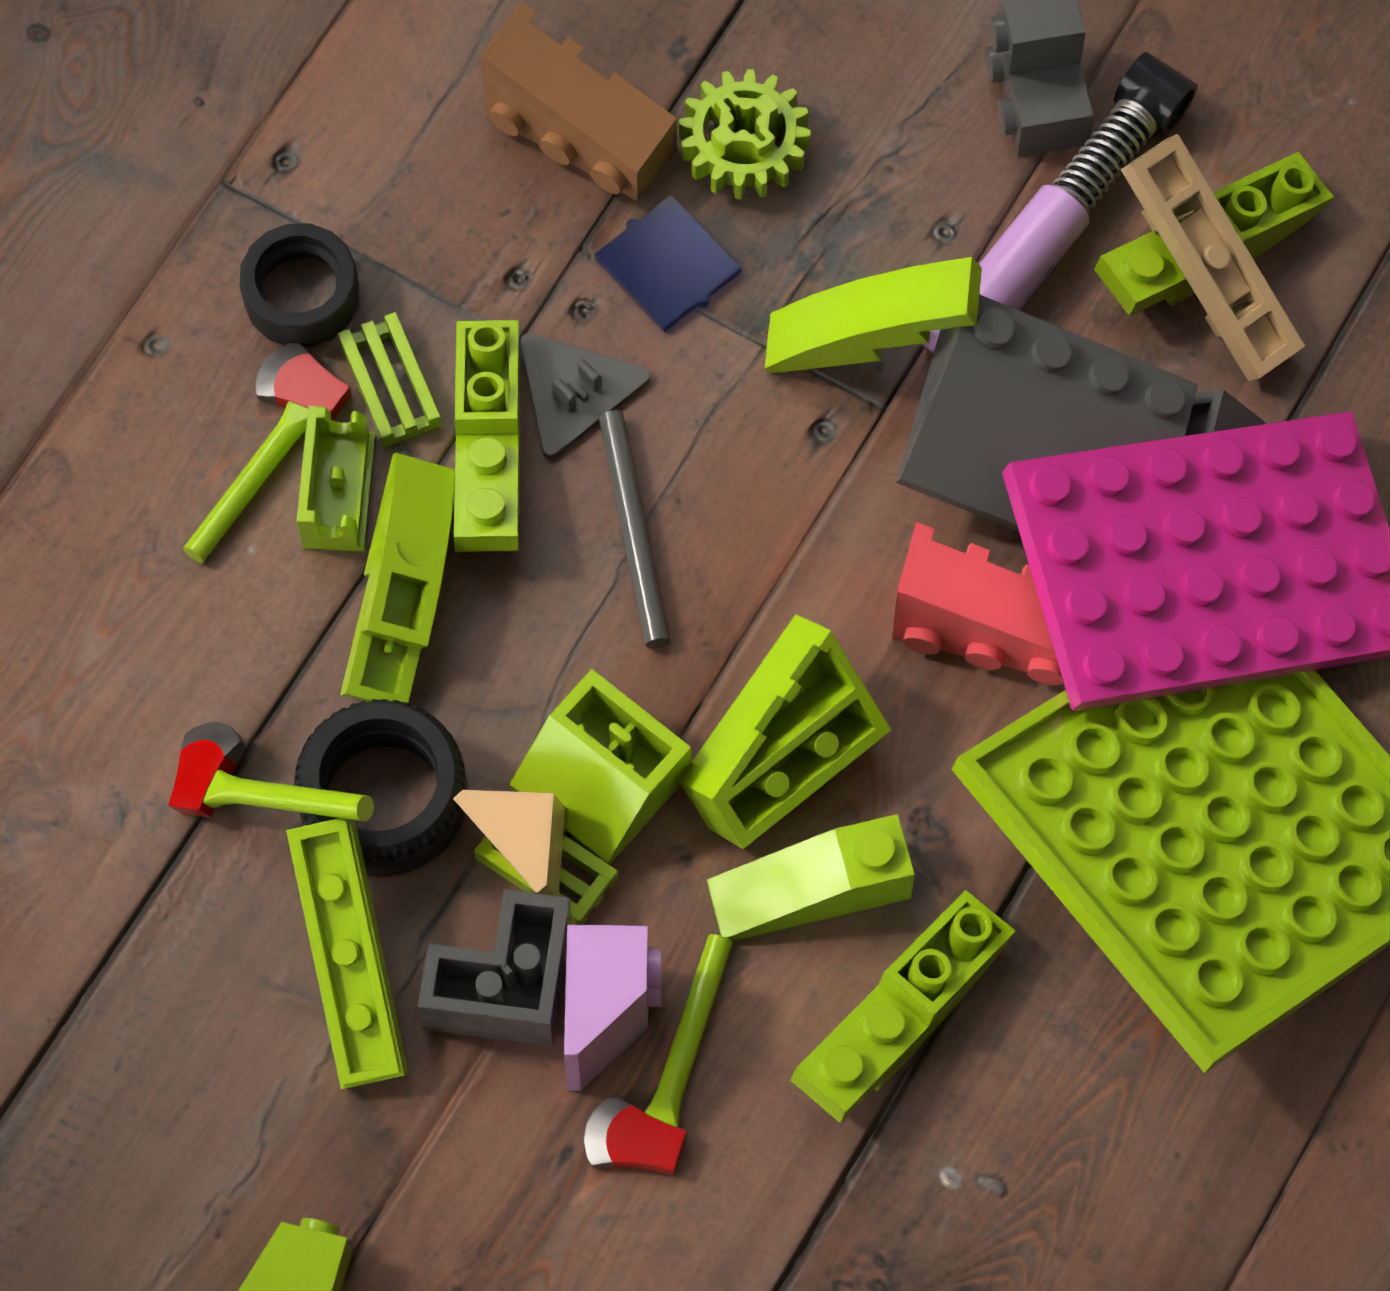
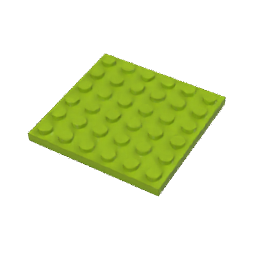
M1315 670L1073 712L1067 692L1064 690L958 756L951 768L954 774L1204 1074L1390 946V755Z

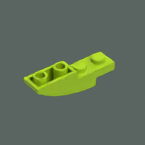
M1299 151L1213 192L1253 259L1307 223L1329 206L1334 199V196ZM1187 214V215H1185V216H1183V217H1181V218H1179V219H1177V220H1178V221H1181L1182 219H1184L1185 217H1187V216L1190 215V214ZM1152 231L1101 255L1094 268L1095 272L1129 316L1164 299L1172 306L1195 294L1158 231Z
M519 320L457 321L454 419L456 432L455 552L519 551Z
M399 453L393 454L364 571V576H368V581L340 696L357 701L365 700L366 702H371V699L409 702L421 648L428 647L442 582L452 518L455 469Z
M965 890L884 971L879 984L795 1068L790 1081L841 1124L874 1089L878 1092L915 1053L1013 938L1016 931Z

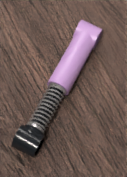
M1149 52L1141 54L1121 80L1113 98L1116 105L1110 111V116L1105 117L1103 124H1100L1097 131L1091 135V139L1085 142V147H1081L1078 151L1079 154L1075 155L1072 162L1067 164L1066 170L1060 173V178H1056L1053 185H1042L979 263L982 267L980 295L1020 311L1089 225V208H1095L1097 205L1096 200H1101L1103 197L1102 192H1107L1109 190L1108 185L1115 183V177H1119L1122 174L1121 169L1128 165L1127 161L1134 159L1133 154L1139 153V146L1146 144V138H1151L1153 134L1159 132L1167 135L1174 129L1191 105L1196 95L1198 84ZM940 330L930 331L929 343L920 345L934 353Z

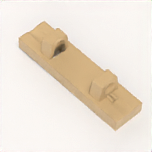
M1178 134L1165 139L1121 169L1144 208L1141 212L1152 231H1158L1207 312L1208 315L1205 316L1206 321L1216 337H1222L1248 382L1263 377L1305 347ZM1194 210L1193 213L1181 221L1177 220V217Z

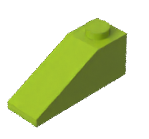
M895 814L830 830L707 879V887L720 936L735 941L909 900L912 896L915 874L899 816Z

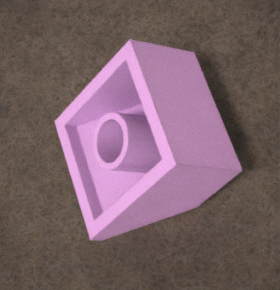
M567 925L564 1059L568 1091H582L648 1029L649 1007H661L662 1005L661 948H649L648 926Z

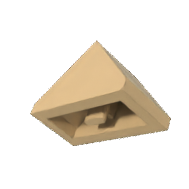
M462 790L453 798L537 894L559 896L565 806L554 793Z

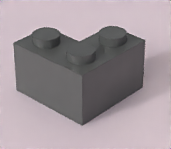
M999 0L998 14L989 17V32L992 46L985 48V60L990 82H1000L1004 99H999L997 103L1002 134L1004 136L1013 135L1017 157L1085 146V142L1090 139L1094 115L1081 66L1086 31L1078 0Z
M504 889L494 952L428 944L418 1001L422 1030L553 1047L567 956V925L572 924L570 898Z

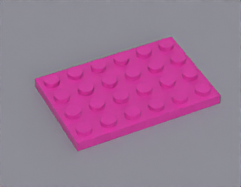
M1352 411L1010 462L1002 471L1072 712L1390 657V528Z

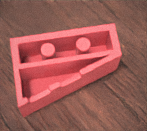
M916 522L897 590L892 639L902 641L905 647L918 653L932 655L943 651L963 656L968 663L978 668L997 670L1004 666L1027 672L1031 679L1042 684H1063L1064 682L1029 565L1026 564L1023 567L1021 574L987 562L990 550L971 543L968 545L966 553L932 541L934 528Z

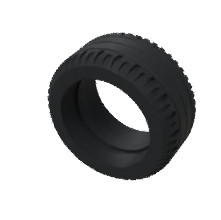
M371 699V702L364 700L359 703L350 704L349 708H341L339 711L332 713L329 719H324L315 728L314 733L310 734L298 757L294 785L328 790L334 774L345 761L361 751L374 747L391 746L402 748L415 753L425 760L434 770L437 780L434 795L427 807L410 822L393 829L373 831L357 828L367 876L392 877L393 874L402 875L412 872L415 868L423 867L430 863L434 857H438L449 846V843L457 835L465 817V812L453 798L462 790H468L460 749L451 733L433 715L431 716L427 711L415 705L411 706L407 702ZM300 813L304 826L337 819L335 817Z

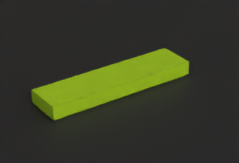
M337 818L286 830L340 1087L345 1089L408 1075L407 1060L356 821Z

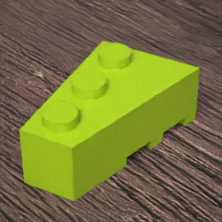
M795 614L681 776L679 783L709 830L744 849L889 733L891 728L833 632Z

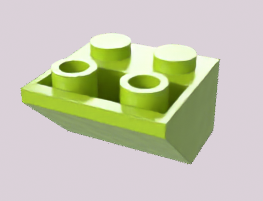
M591 669L549 715L509 785L510 789L514 792L554 793L565 806L564 832L583 848L610 865L681 786L679 779L691 764V747Z

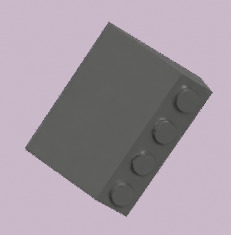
M979 295L977 325L940 330L896 483L1019 532L1002 475V471L1010 462L1185 436L1198 384Z

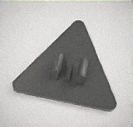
M526 333L520 339L543 454L547 458H556L600 423L599 416L601 414L616 410L650 381V373L645 367L532 333Z

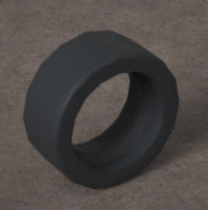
M285 224L265 232L249 247L240 265V290L250 321L267 339L283 345L299 342L303 347H312L331 340L350 324L359 305L357 269L348 246L332 231L314 224ZM312 258L326 263L332 268L336 278V290L333 296L321 307L308 312L288 313L274 308L268 303L264 294V280L267 274L277 265L291 259Z

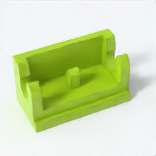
M308 405L296 521L302 548L365 552L376 434L375 432H369L367 418L359 411L352 412L349 423H340L331 420V413L326 406Z

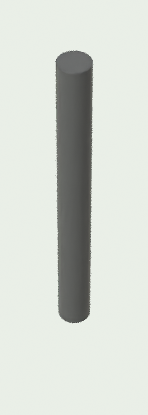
M607 411L599 416L645 646L651 649L660 648L670 643V637L625 419L622 411Z

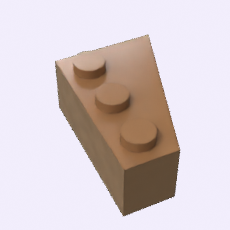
M520 1L480 55L486 115L502 132L510 136L520 134L538 144L542 152L554 162L561 165L571 163L590 174L593 181L605 191L612 194H620L622 192L638 202L677 148V118L618 73L614 72L609 80L604 78L577 57L583 49L581 45L569 36L560 45L530 22L537 12Z

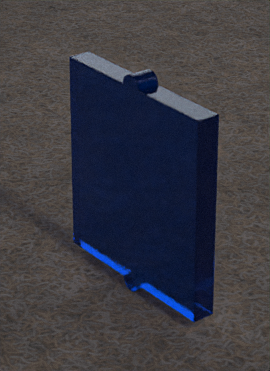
M672 195L638 221L630 219L624 232L594 254L597 263L664 333L695 308H706L709 305V297L741 273V267Z

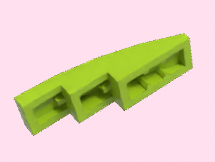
M973 257L911 266L857 279L812 294L770 313L764 369L769 374L882 361L883 348L929 343V335L932 330L977 325L982 267Z

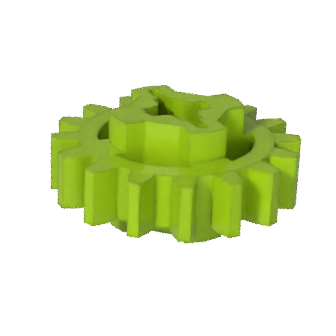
M747 69L744 80L740 82H735L729 71L722 72V86L717 89L707 81L700 84L701 100L687 98L685 101L686 118L679 119V138L683 140L681 141L682 161H692V177L698 180L709 174L711 176V192L717 194L723 189L725 184L733 186L735 199L740 200L745 193L746 187L754 186L757 194L762 198L767 196V182L771 180L783 188L789 185L788 168L801 171L804 167V150L810 149L811 130L806 128L808 127L809 113L806 107L796 108L797 91L792 88L781 94L778 93V77L775 75H771L764 84L756 83L754 69ZM711 120L714 123V130L711 132V140L706 142L704 131ZM782 126L785 138L778 149L775 145V138L777 137V129Z

